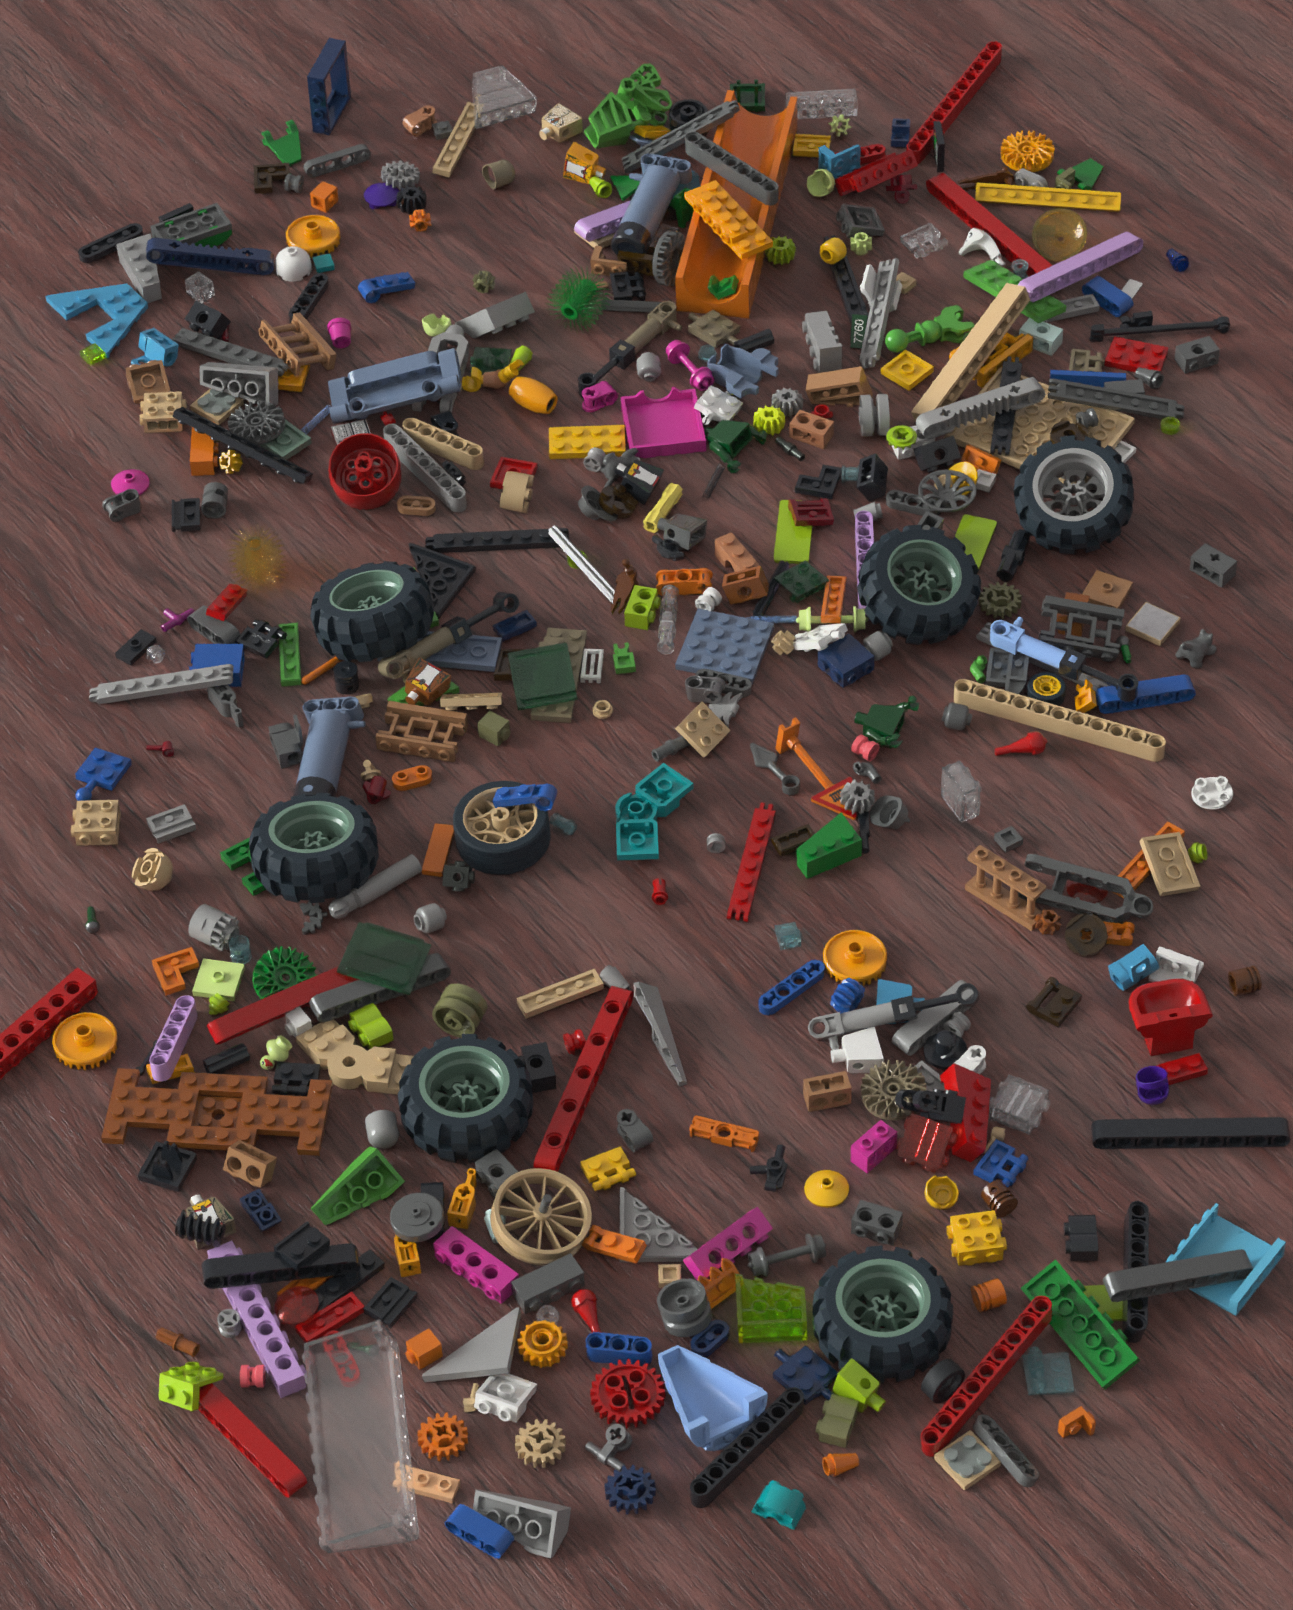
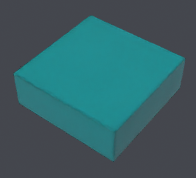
M330 254L312 257L317 273L335 270Z

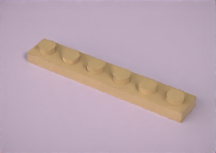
M467 102L433 166V173L450 178L484 112V106Z

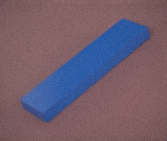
M1050 370V379L1104 387V382L1125 381L1126 373Z

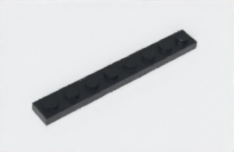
M184 407L176 409L172 417L177 419L180 424L189 425L196 432L205 433L211 436L212 440L225 443L229 449L238 450L245 457L254 458L260 461L261 465L276 469L278 474L287 475L296 483L304 484L312 479V472Z

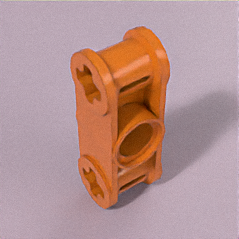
M707 568L660 570L656 573V580L658 581L656 589L661 596L703 594L708 587H713L711 583L713 573Z

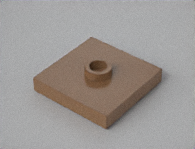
M1096 570L1082 595L1090 596L1089 603L1120 609L1133 587V582Z

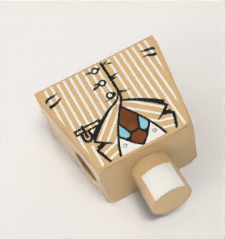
M558 103L542 117V130L539 132V135L543 140L551 137L557 142H563L583 132L582 117Z

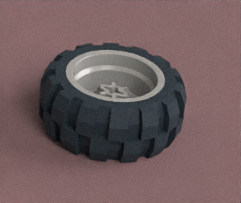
M1075 435L1060 437L1061 442L1052 444L1050 440L1036 448L1037 454L1035 456L1032 454L1027 456L1020 466V474L1015 478V508L1020 524L1027 534L1036 538L1037 544L1048 550H1051L1054 546L1059 548L1060 553L1074 555L1077 549H1085L1086 553L1100 549V543L1106 541L1109 544L1121 534V527L1128 524L1132 515L1134 488L1133 477L1129 467L1122 462L1121 455L1111 446L1102 447L1100 440L1085 436L1084 441L1075 440ZM1064 476V484L1058 478ZM1086 476L1092 477L1087 483H1085L1084 480ZM1043 498H1050L1052 501L1044 502ZM1056 508L1062 509L1060 512L1053 511ZM1089 508H1095L1090 512L1087 511Z

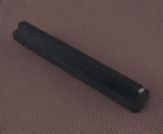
M783 560L779 562L769 580L768 595L759 599L753 610V617L761 619L764 616L789 570L788 562Z

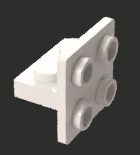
M1159 946L1156 952L1159 969L1150 974L1149 981L1157 982L1183 978L1195 983L1204 966V962Z

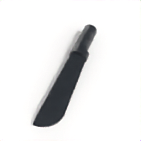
M864 811L862 815L858 813L859 835L862 839V853L867 854L870 851L868 840L870 837L869 811Z

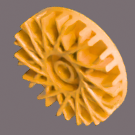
M1022 130L1021 133L1016 132V137L1011 133L1010 136H1007V140H1003L1001 159L1012 170L1026 169L1031 172H1038L1047 168L1052 163L1055 148L1050 138L1046 140L1045 134L1041 135L1039 133L1037 137L1035 136V131L1032 133L1028 131V135H1023Z
M308 215L298 218L286 230L288 247H300L311 258L313 253H317V256L325 255L326 250L329 254L331 251L334 252V246L338 247L341 240L340 229L337 223L321 215Z
M848 930L833 936L827 942L823 952V964L827 974H830V978L835 976L836 982H842V980L850 977L858 982H862L863 986H865V982L870 985L872 978L877 981V977L881 978V972H885L887 951L883 942L875 935L861 930Z
M86 1012L72 1015L63 1020L53 1033L52 1043L54 1053L59 1058L60 1063L64 1061L65 1066L69 1065L70 1069H72L73 1065H76L78 1070L83 1067L85 1071L86 1065H91V1068L94 1069V1065L100 1067L101 1060H104L105 1063L107 1059L111 1060V1052L115 1054V1050H117L118 1037L114 1024L108 1018L97 1013Z

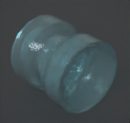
M244 935L233 936L228 943L232 962L241 964L249 962L252 957L249 939Z

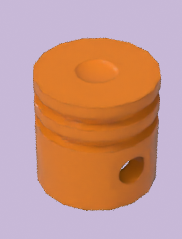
M998 1278L971 1287L974 1305L980 1313L984 1310L987 1311L1006 1305L1007 1303L1004 1287Z

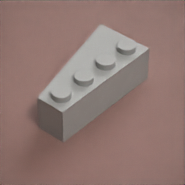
M828 312L805 313L802 329L803 333H807L806 343L810 345V356L814 357V370H818V373L841 370L842 345L838 343L839 338L835 335V329L832 326Z
M215 362L200 365V385L229 393L231 396L246 399L254 404L257 401L260 403L264 401L266 406H268L269 402L271 404L275 403V406L278 405V368Z

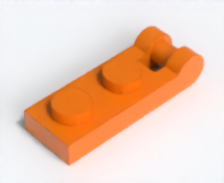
M1103 921L1107 928L1108 941L1106 944L1132 945V934L1135 930V925L1132 922L1121 924ZM1081 932L1083 935L1081 939H1091L1090 935L1092 932Z
M597 1225L591 1226L588 1238L586 1237L582 1242V1246L589 1251L635 1264L638 1263L647 1247L644 1240L604 1230Z

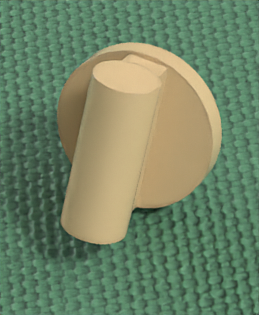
M370 760L363 762L366 771L361 773V779L371 782L372 777L381 776V771L376 770Z

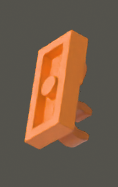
M970 444L966 445L961 462L971 463L977 471L980 469L996 475L1002 461Z

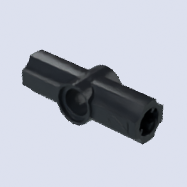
M1019 529L1014 531L1009 545H1005L1003 549L1001 563L996 573V576L1001 581L1008 582L1013 580L1018 566L1021 567L1023 564L1025 550L1030 541V535L1025 530Z

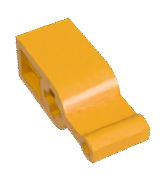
M473 1168L467 1170L466 1182L458 1185L454 1191L447 1212L449 1226L463 1229L469 1228L476 1207L474 1188L477 1187L476 1170Z
M395 1235V1252L401 1277L421 1274L416 1243L402 1240Z

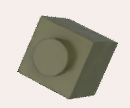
M489 711L478 722L479 737L496 746H499L510 736L509 720L492 711Z

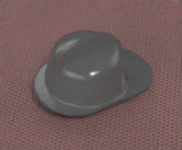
M589 485L582 488V497L578 501V506L585 516L592 520L603 518L607 521H615L618 518L617 514L613 513L610 515L601 508L598 502L600 492Z
M882 796L874 803L870 811L869 819L871 823L893 830L899 829L905 822L910 823L911 821L908 818L909 810L899 797Z

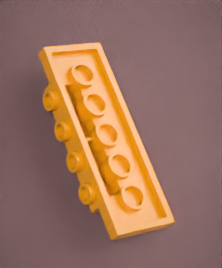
M716 180L684 193V198L693 207L694 211L699 213L704 222L712 227L714 233H717L722 238V241L741 260L773 247L772 239Z

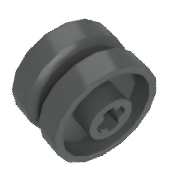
M694 1279L672 1281L664 1286L658 1294L657 1305L664 1327L671 1335L677 1337L693 1336L705 1330L711 1323L713 1317L705 1288L699 1281Z

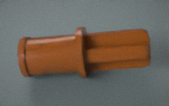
M163 1327L157 1331L156 1339L171 1346L174 1351L180 1350L191 1355V1357H195L198 1354L200 1344L185 1338L182 1333L176 1334Z

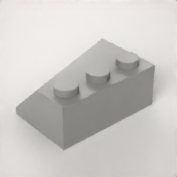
M523 292L485 308L455 324L460 325L464 332L472 338H477L491 331L492 334L503 330L502 326L504 325L506 328H509L516 324V320L519 323L529 319L528 315L535 311L527 293Z

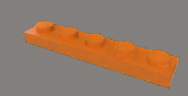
M1167 821L1155 835L1180 832L1183 838L1185 830ZM1143 850L1118 875V877L1128 879L1134 891L1151 873ZM1113 892L1124 899L1122 894Z

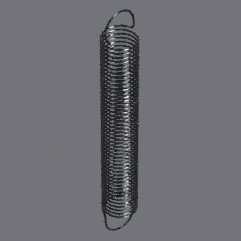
M722 466L718 474L715 470L703 493L704 496L711 486L715 488L725 467L723 468ZM709 491V495L706 498H710L712 492Z

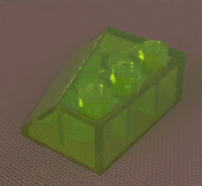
M735 1274L739 1343L808 1340L805 1287L781 1282L776 1284L765 1283L761 1278L755 1277L754 1280L743 1278V1275Z

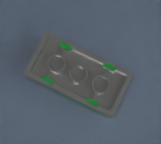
M218 203L151 225L152 238L178 240L183 244L187 242L189 246L192 243L195 246L202 244L203 247L209 245L210 248H213L214 245L218 246L232 236V224Z

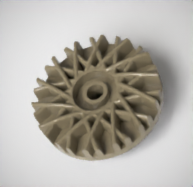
M890 1060L887 1061V1064L883 1061L881 1067H877V1064H875L874 1068H870V1073H865V1077L862 1078V1102L866 1109L878 1118L885 1120L906 1119L917 1112L900 1109L895 1103V1096L902 1089L927 1091L925 1077L922 1076V1072H917L916 1066L912 1067V1064L909 1067L905 1066V1061H902L900 1064L899 1060H896V1064H891ZM904 1097V1101L913 1103V1099Z

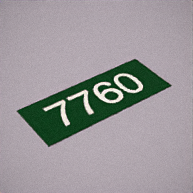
M852 314L850 343L852 348H862L867 315Z

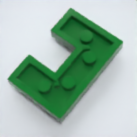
M249 838L220 852L221 859L231 871L248 862L251 863ZM254 872L242 878V884L253 896L266 890L256 878Z

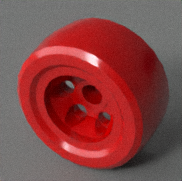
M360 433L344 439L336 446L329 460L328 473L331 486L343 503L356 509L370 510L385 505L396 495L401 484L402 467L398 454L387 440L371 433ZM380 473L382 475L380 478L374 477L375 474ZM356 476L357 478L356 480L351 481L350 477ZM364 481L370 482L368 486H363L362 483Z

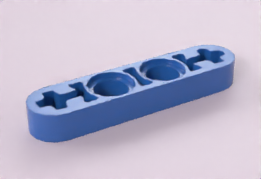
M820 960L807 962L764 993L758 1000L759 1011L764 1015L775 1014L819 982L825 975L823 962ZM796 979H803L805 983L798 985L794 981ZM781 990H786L789 992V994L787 996H781L778 994V992Z

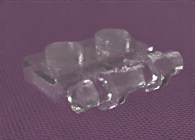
M931 223L900 236V242L910 251L917 249L914 252V256L917 259L929 256L931 252L940 251L944 246L948 245L946 238L939 240L941 232Z

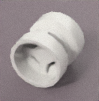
M708 587L703 592V595L696 599L695 605L697 609L711 612L714 610V606H718L721 603L722 596L715 588Z

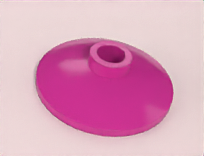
M136 469L119 472L111 481V487L115 494L122 493L127 489H135L141 495L148 489L150 484L147 474Z

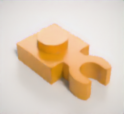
M1085 679L1083 687L1079 684L1076 685V691L1079 694L1074 697L1076 711L1086 713L1097 706L1096 692L1092 689L1093 684Z

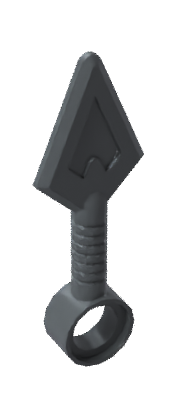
M755 743L750 744L756 767L769 768L782 781L783 793L787 795L797 794L800 791V780L797 776L786 775L776 764L778 754ZM794 783L796 786L787 787L786 784Z

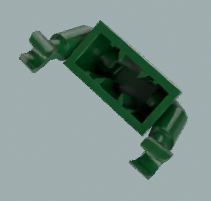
M722 420L714 428L707 427L704 431L705 438L709 441L710 450L716 453L724 463L728 464L727 469L732 474L739 471L738 467L741 465L739 461L732 459L753 439L752 436L763 445L767 437L766 431L761 430L758 432L755 427L747 422Z
M910 696L907 703L902 702L897 705L874 704L871 706L868 714L857 712L854 723L863 725V735L868 737L869 741L877 742L880 747L898 748L903 740L897 741V739L901 736L899 733L905 723V712L908 709L917 711L919 703L915 696Z

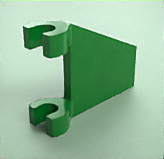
M293 120L286 122V125L289 127L286 129L288 135L277 140L273 139L268 130L261 133L264 137L262 143L265 146H269L282 163H289V166L302 161L299 131Z
M1092 158L1072 167L1075 170V180L1080 183L1078 188L1081 190H1091L1103 170V166ZM1060 169L1058 170L1057 174H1061L1065 170Z

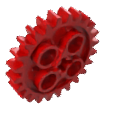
M630 1359L627 1360L626 1364L618 1360V1366L609 1363V1370L602 1367V1375H595L596 1381H592V1389H590L591 1405H594L595 1413L600 1412V1419L607 1417V1424L616 1421V1424L625 1423L626 1428L629 1427L630 1423L638 1427V1421L647 1424V1417L654 1420V1412H661L660 1406H664V1398H666L665 1383L661 1381V1374L656 1375L655 1368L648 1370V1363L640 1366L639 1360L635 1364H631ZM623 1377L626 1378L628 1384V1392L631 1397V1402L634 1409H630L627 1392L624 1389V1381L622 1379Z

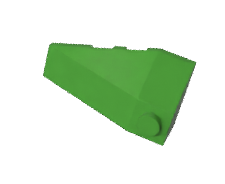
M369 1146L311 1207V1210L324 1225H328L360 1208L369 1206L373 1202L389 1197L405 1181L377 1148Z

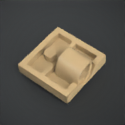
M703 701L675 728L703 758L730 731Z

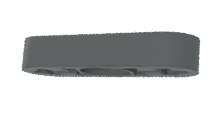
M891 490L886 494V505L891 509L921 516L926 511L937 516L940 514V511L927 507L921 501L919 495L899 490ZM933 498L927 500L933 505L937 503V500ZM916 502L918 505L911 506L908 503Z
M700 669L695 674L702 677H719L727 681L728 684L721 692L724 694L732 692V696L742 693V698L752 692V683L748 678L710 669Z

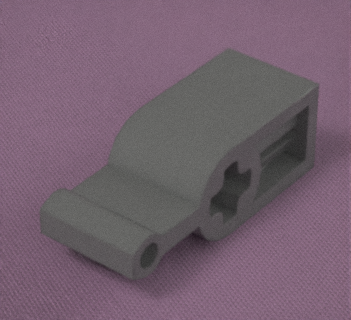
M227 684L218 686L219 688L217 686L208 687V698L220 714L224 717H232L237 727L244 726L242 710L237 707L236 695Z

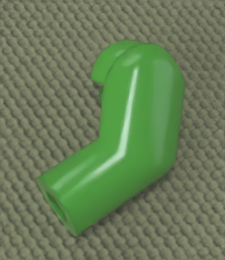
M983 655L978 656L970 667L972 675L981 684L986 681L983 670L988 662L987 658Z

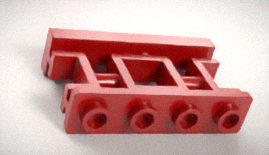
M912 149L899 155L893 152L836 178L835 185L840 196L855 190L859 193L915 168L918 164Z

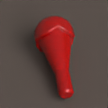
M1033 731L1010 745L995 748L994 752L996 756L1008 753H1032V755H1037L1045 750L1047 739L1042 733Z
M588 1289L578 1290L571 1299L573 1310L579 1313L592 1333L601 1332L598 1325L596 1295Z

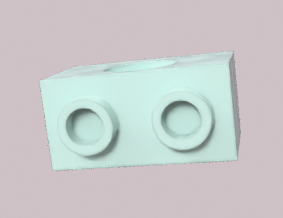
M1029 317L1019 330V335L1023 333L1033 337V349L1050 356L1062 344L1063 329L1046 322L1037 323Z

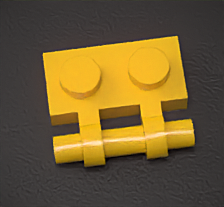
M621 1146L580 1162V1167L589 1183L594 1182L592 1183L594 1191L609 1189L613 1184L618 1182L625 1183L629 1181V1178L636 1176L635 1169L630 1168V1162Z

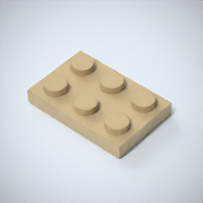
M502 692L442 694L440 705L445 707V710H457L458 706H465V709L471 710L478 709V706L486 705V709H496L499 705H502L503 694Z
M1180 832L1141 838L1139 842L1160 896L1197 891L1200 888Z

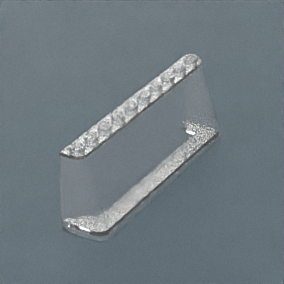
M377 1320L304 1343L305 1353L302 1354V1358L306 1366L304 1379L308 1386L306 1400L310 1407L308 1420L312 1429L310 1441L314 1451L311 1458L315 1466L313 1479L317 1487L315 1501L319 1508L317 1522L321 1528L319 1543L322 1550H325L327 1553H336L417 1540L419 1538L400 1354L396 1338L381 1320Z

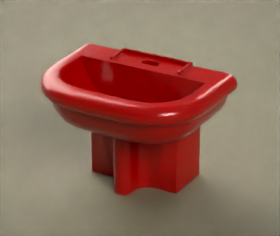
M1183 978L1141 985L1131 993L1128 1000L1129 1010L1136 1029L1145 1037L1150 1056L1193 1049L1195 1030L1205 1026L1208 1019L1213 1017L1201 987Z

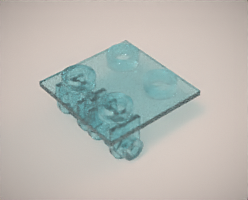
M1031 1347L1028 1355H1022L1028 1395L1074 1392L1068 1352L1042 1354L1038 1347Z

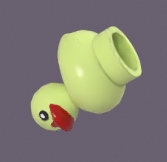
M281 1035L277 1039L268 1040L266 1048L269 1055L261 1058V1067L265 1070H270L274 1067L275 1061L284 1062L287 1060L289 1050L292 1048L289 1040Z

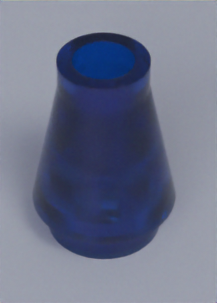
M1175 249L1167 251L1166 257L1175 271L1184 272L1188 269L1189 259L1187 256L1177 252Z

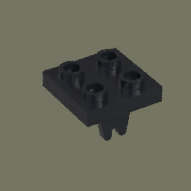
M156 1141L138 1173V1180L179 1192L197 1160V1153L178 1148L175 1143L171 1146L168 1141H164V1143Z

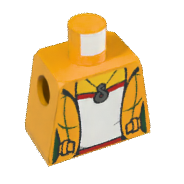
M573 142L566 154L563 178L589 184V180L593 176L603 179L606 168L598 166V154Z

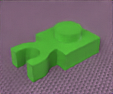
M626 642L623 649H619L617 644H613L615 653L613 654L616 674L636 672L633 652H629V643Z

